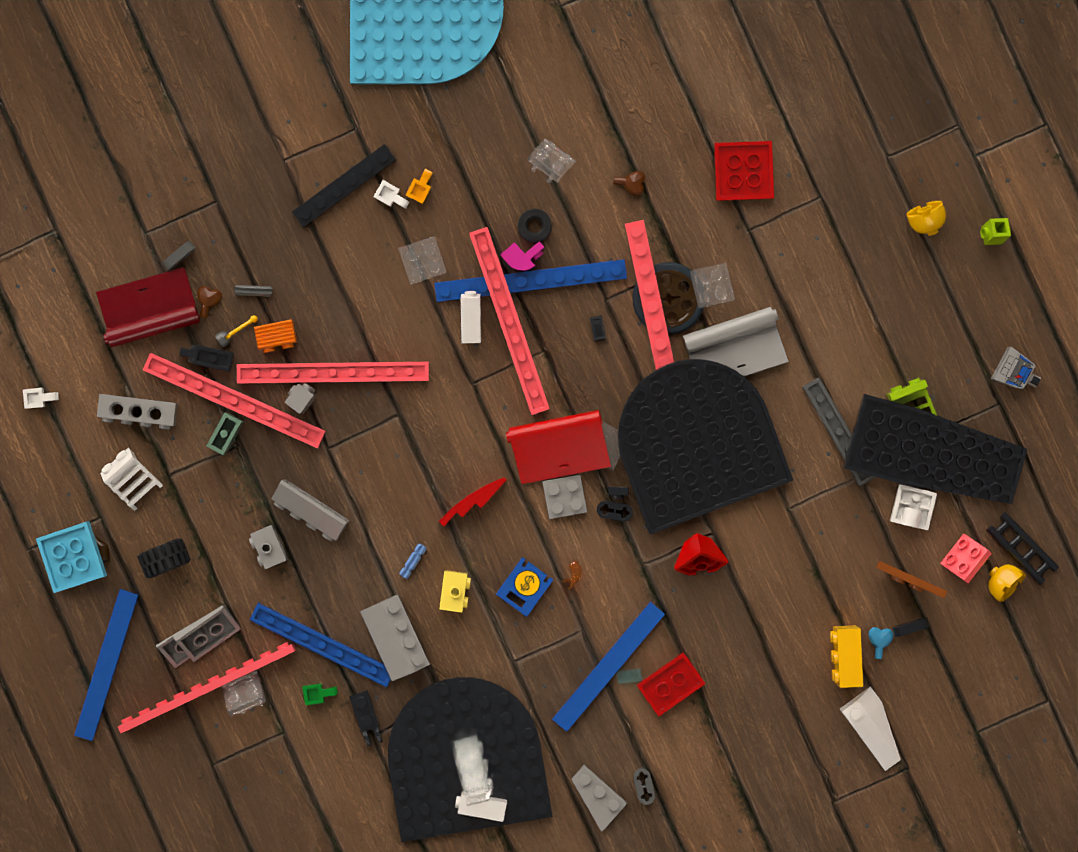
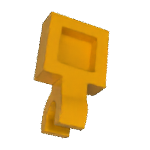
M425 169L420 180L414 178L406 196L423 204L431 189V186L427 185L433 172Z

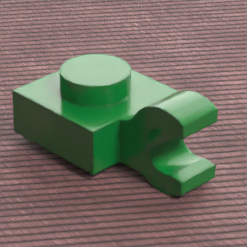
M322 683L302 686L305 705L324 703V697L338 694L337 686L324 689Z

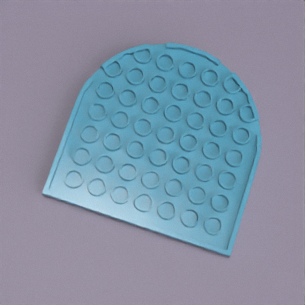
M350 0V84H439L465 75L479 65L493 48L502 26L503 0Z

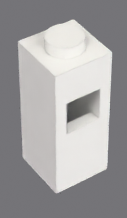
M466 291L465 294H461V343H481L480 294H476V291Z
M462 792L461 797L457 796L455 808H459L458 814L503 822L507 800Z

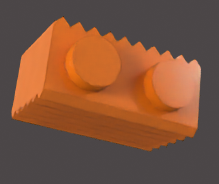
M292 319L254 327L258 350H263L264 353L275 351L274 347L282 346V349L294 347L293 343H298Z

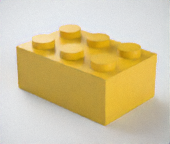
M856 625L833 626V631H830V642L834 644V650H831V661L835 664V669L832 670V681L840 688L863 687L861 628Z

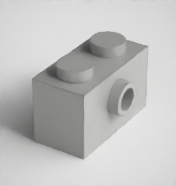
M307 383L294 385L288 392L289 397L284 403L299 414H304L317 397L314 394L315 389Z
M273 524L250 534L251 538H249L252 548L257 549L259 554L257 560L261 567L264 566L267 569L288 560Z

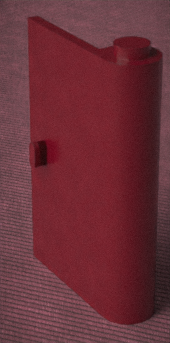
M185 267L96 292L107 328L106 333L103 334L104 341L111 348L200 323L199 313Z

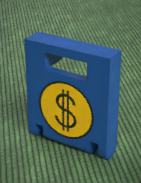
M522 557L495 595L527 617L553 579L550 577L545 583L543 580L547 574L530 562L523 567L522 564L525 562V558ZM509 591L525 601L522 607H519L506 597Z

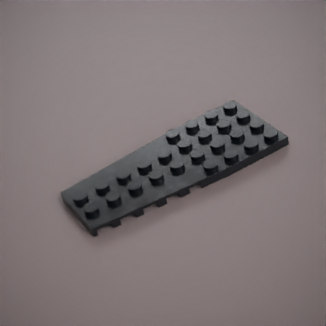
M863 394L843 468L900 484L1012 504L1027 448L918 408Z

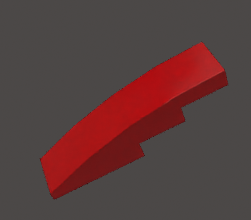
M505 477L500 478L469 494L452 507L438 522L445 526L456 513L463 517L475 503L482 508L507 479Z

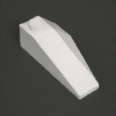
M871 687L840 708L841 712L885 771L901 760L883 703Z

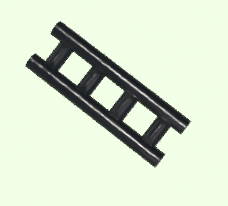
M1004 512L1000 516L1003 522L996 529L992 525L989 526L986 531L1041 585L1045 581L1041 575L1049 568L1054 572L1059 566ZM1008 527L1017 534L1010 542L1001 535ZM1022 540L1031 548L1024 556L1015 549ZM1036 554L1044 561L1037 570L1028 563Z

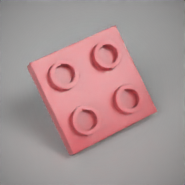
M963 534L940 564L966 583H969L992 553L966 534Z

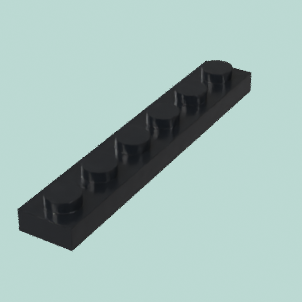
M385 144L293 210L292 213L300 224L306 227L395 162V157Z

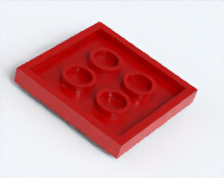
M772 141L714 143L716 201L774 199Z

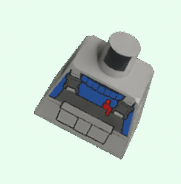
M1007 347L990 380L1017 389H1024L1026 383L1036 388L1041 377L1032 373L1035 368L1034 363L1014 348Z

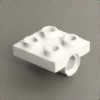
M899 484L890 521L928 530L937 493Z

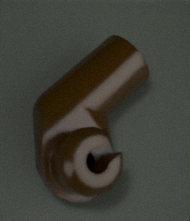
M94 535L102 561L106 563L110 559L109 546Z

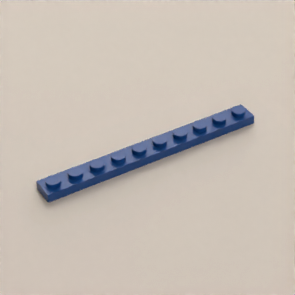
M625 259L510 273L504 274L510 293L627 279ZM484 277L434 283L437 302L461 299V294H465L466 291H476V294H480V297L490 296Z

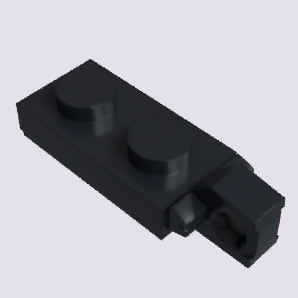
M192 345L191 349L181 348L179 355L189 357L188 362H192V364L229 372L231 371L234 353L199 345Z

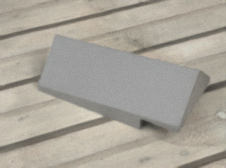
M222 605L160 642L156 647L173 667L177 668L189 658L195 662L241 630L226 606Z

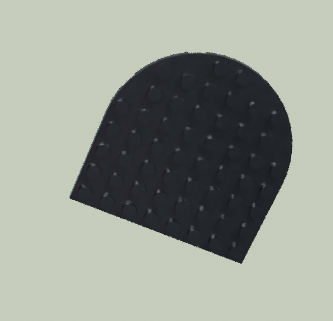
M685 359L666 364L642 379L631 392L623 407L618 427L619 451L649 534L793 481L764 400L751 382L727 365L705 359Z
M453 677L435 682L415 694L402 708L392 727L388 744V765L401 842L553 817L538 730L524 704L510 691L494 682L475 677ZM462 792L507 800L503 822L458 814L459 808H455L457 796L461 797Z

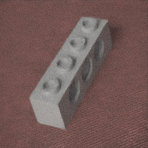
M99 394L97 417H102L104 422H113L114 419H119L121 424L132 425L133 421L140 422V426L151 427L152 424H159V428L170 429L171 426H176L179 403ZM117 404L123 407V412L120 415L114 412ZM137 406L142 409V414L138 418L133 414V410ZM155 409H159L161 412V417L158 420H155L152 416V412Z

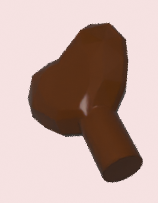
M634 171L625 178L614 177L613 184L624 185L630 194L639 196L643 193L642 183L645 180V175L641 171Z
M203 285L199 287L197 294L199 302L202 304L200 316L207 318L209 309L221 301L222 293L218 289L211 290Z

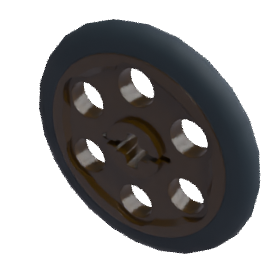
M674 262L654 265L660 298L666 297L667 293L674 297L680 296V298L671 300V304L664 300L661 301L668 335L684 332L698 321L703 312L705 304L703 285L698 276L682 264ZM668 274L671 276V283L669 285L661 283L660 278L662 275ZM681 281H687L689 284V289L686 292H681L678 289ZM636 282L633 291V307L640 322L646 326ZM684 300H689L692 303V308L689 311H684L681 308V303ZM669 312L677 314V320L674 323H669L666 319Z

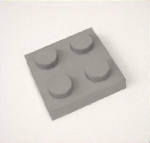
M580 474L542 481L549 519L587 512Z

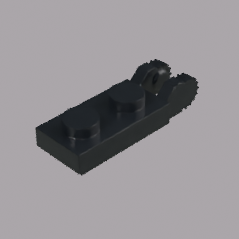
M368 690L349 696L367 747L372 745L368 730L374 729L377 741L379 743L383 742L379 729L380 725Z

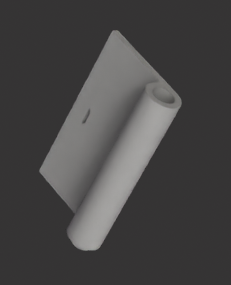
M771 307L683 335L690 359H705L719 362L736 370L744 377L789 362L776 327V321L779 318L776 309L772 310Z

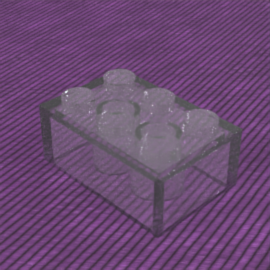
M477 736L457 740L453 743V755L466 806L489 801L493 790L491 778L487 779L486 759L482 760V753L484 752L482 742H478Z

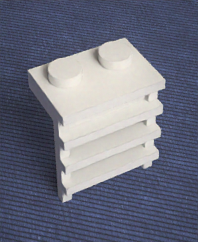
M130 448L121 451L111 464L108 463L103 467L100 473L104 483L134 511L137 510L134 504L153 486L157 485L160 488L163 486L136 459L134 452ZM141 469L143 473L121 492L119 488ZM147 477L151 479L131 499L126 497Z

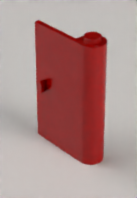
M600 410L509 427V432H506L507 441L512 444L521 484L611 467Z

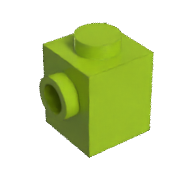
M1008 218L989 219L981 227L980 234L984 245L1003 244L1011 237Z

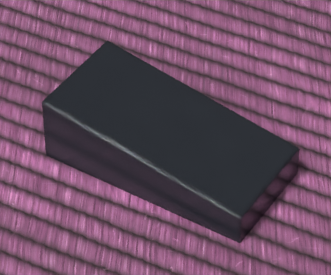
M602 315L590 317L594 342L606 340Z

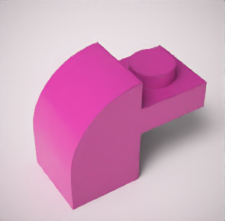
M539 241L524 254L514 242L500 256L512 269L528 271L535 267L531 260L534 259L536 261L544 254L542 251L544 246Z

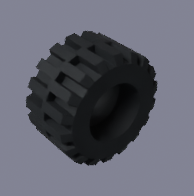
M182 538L174 539L142 552L137 556L145 577L149 579L191 561Z

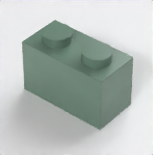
M225 412L206 446L221 455H226L244 421Z

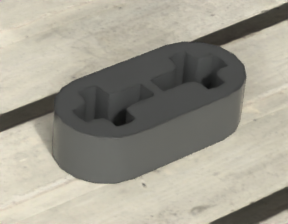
M187 241L163 261V266L168 271L172 270L187 258L196 247L191 241Z
M638 768L633 774L638 799L642 804L649 805L655 799L651 775L646 768ZM640 772L648 776L645 777L646 784L642 785L640 779H637ZM643 788H647V792L652 793L649 796V800L641 798V795L644 794Z

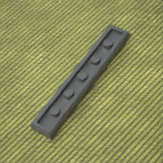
M818 377L802 388L845 461L852 433ZM850 470L859 486L876 478Z

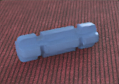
M420 543L416 546L415 552H412L405 563V567L399 573L405 579L409 578L412 573L411 571L414 570L422 558L421 555L427 550Z

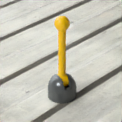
M252 315L250 320L230 333L221 331L214 336L222 348L230 343L232 335L252 322L256 323L258 317Z

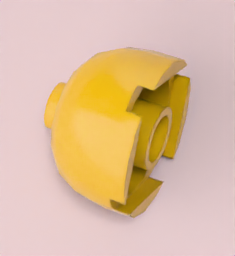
M942 201L928 202L925 207L921 208L919 205L911 209L906 214L911 228L917 233L927 234L928 236L937 234L939 232L938 229L946 221V210Z
M1003 565L1000 568L996 566L989 573L991 578L988 581V589L1000 603L1001 601L1004 602L1016 591L1018 582L1021 584L1026 574L1013 565Z

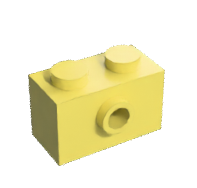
M444 571L440 610L463 612V608H467L468 597H465V591L470 589L471 578H467L468 573Z

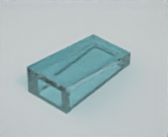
M641 668L618 671V684L642 681Z

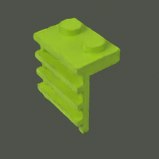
M913 379L908 382L909 385L893 387L890 389L891 392L886 394L889 401L905 404L925 396L927 403L914 408L923 409L929 406L931 413L937 415L926 389L928 387L926 380Z

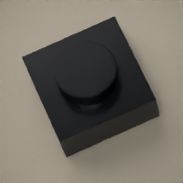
M608 487V495H612L613 499H624V495H628V487Z

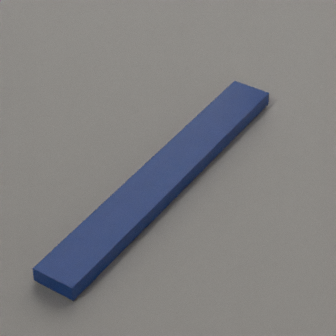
M123 589L119 590L74 736L90 741L94 740L139 594Z
M259 602L257 603L250 621L385 687L388 686L391 679L383 663Z
M649 602L552 720L567 732L665 613L652 602Z

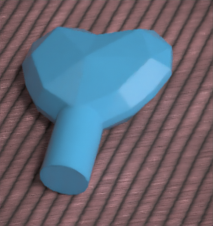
M873 627L869 630L868 636L871 643L876 647L875 658L882 659L883 648L891 643L893 632L890 629L880 630L877 627Z

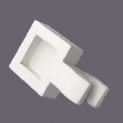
M384 180L373 196L390 207L393 202L405 209L409 204L408 200L398 195L400 189Z
M44 388L24 389V408L45 407V401L59 400L58 392L44 393Z

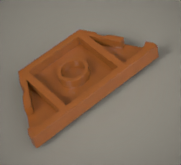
M881 561L876 566L877 569L891 574L890 579L902 584L907 581L909 582L908 587L922 592L925 589L945 598L948 592Z

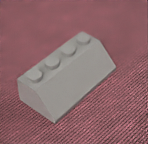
M286 479L281 480L271 498L275 501V506L281 510H284V508L291 511L290 515L297 520L302 518L307 522L306 526L316 531V529H319L323 532L322 536L329 541L333 539L338 540L350 521Z
M398 595L389 597L360 611L391 681L430 665Z

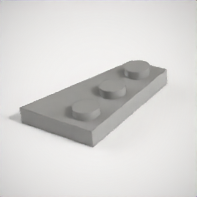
M584 764L571 779L602 832L626 806L627 802Z

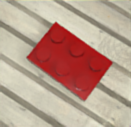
M682 652L636 685L659 717L706 683L685 653Z

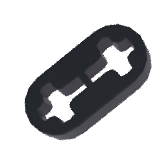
M602 501L597 505V513L602 518L627 521L633 515L632 508L627 504ZM608 504V508L614 509V511L603 515L600 507ZM623 507H626L630 513L625 518H622L621 514L615 513L616 509L622 510Z
M924 617L896 625L892 628L895 637L929 628L930 625L928 618Z

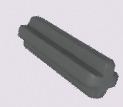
M235 285V295L271 297L273 289L270 286Z

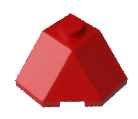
M696 533L684 542L674 570L688 576L696 575V571L707 570L708 573L716 572L728 564V559L711 538Z

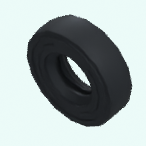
M529 209L522 213L518 220L519 234L528 242H542L551 233V219L541 209ZM539 219L542 223L541 231L531 233L527 228L529 220Z

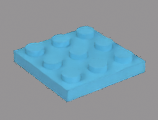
M90 521L36 538L53 593L107 576Z

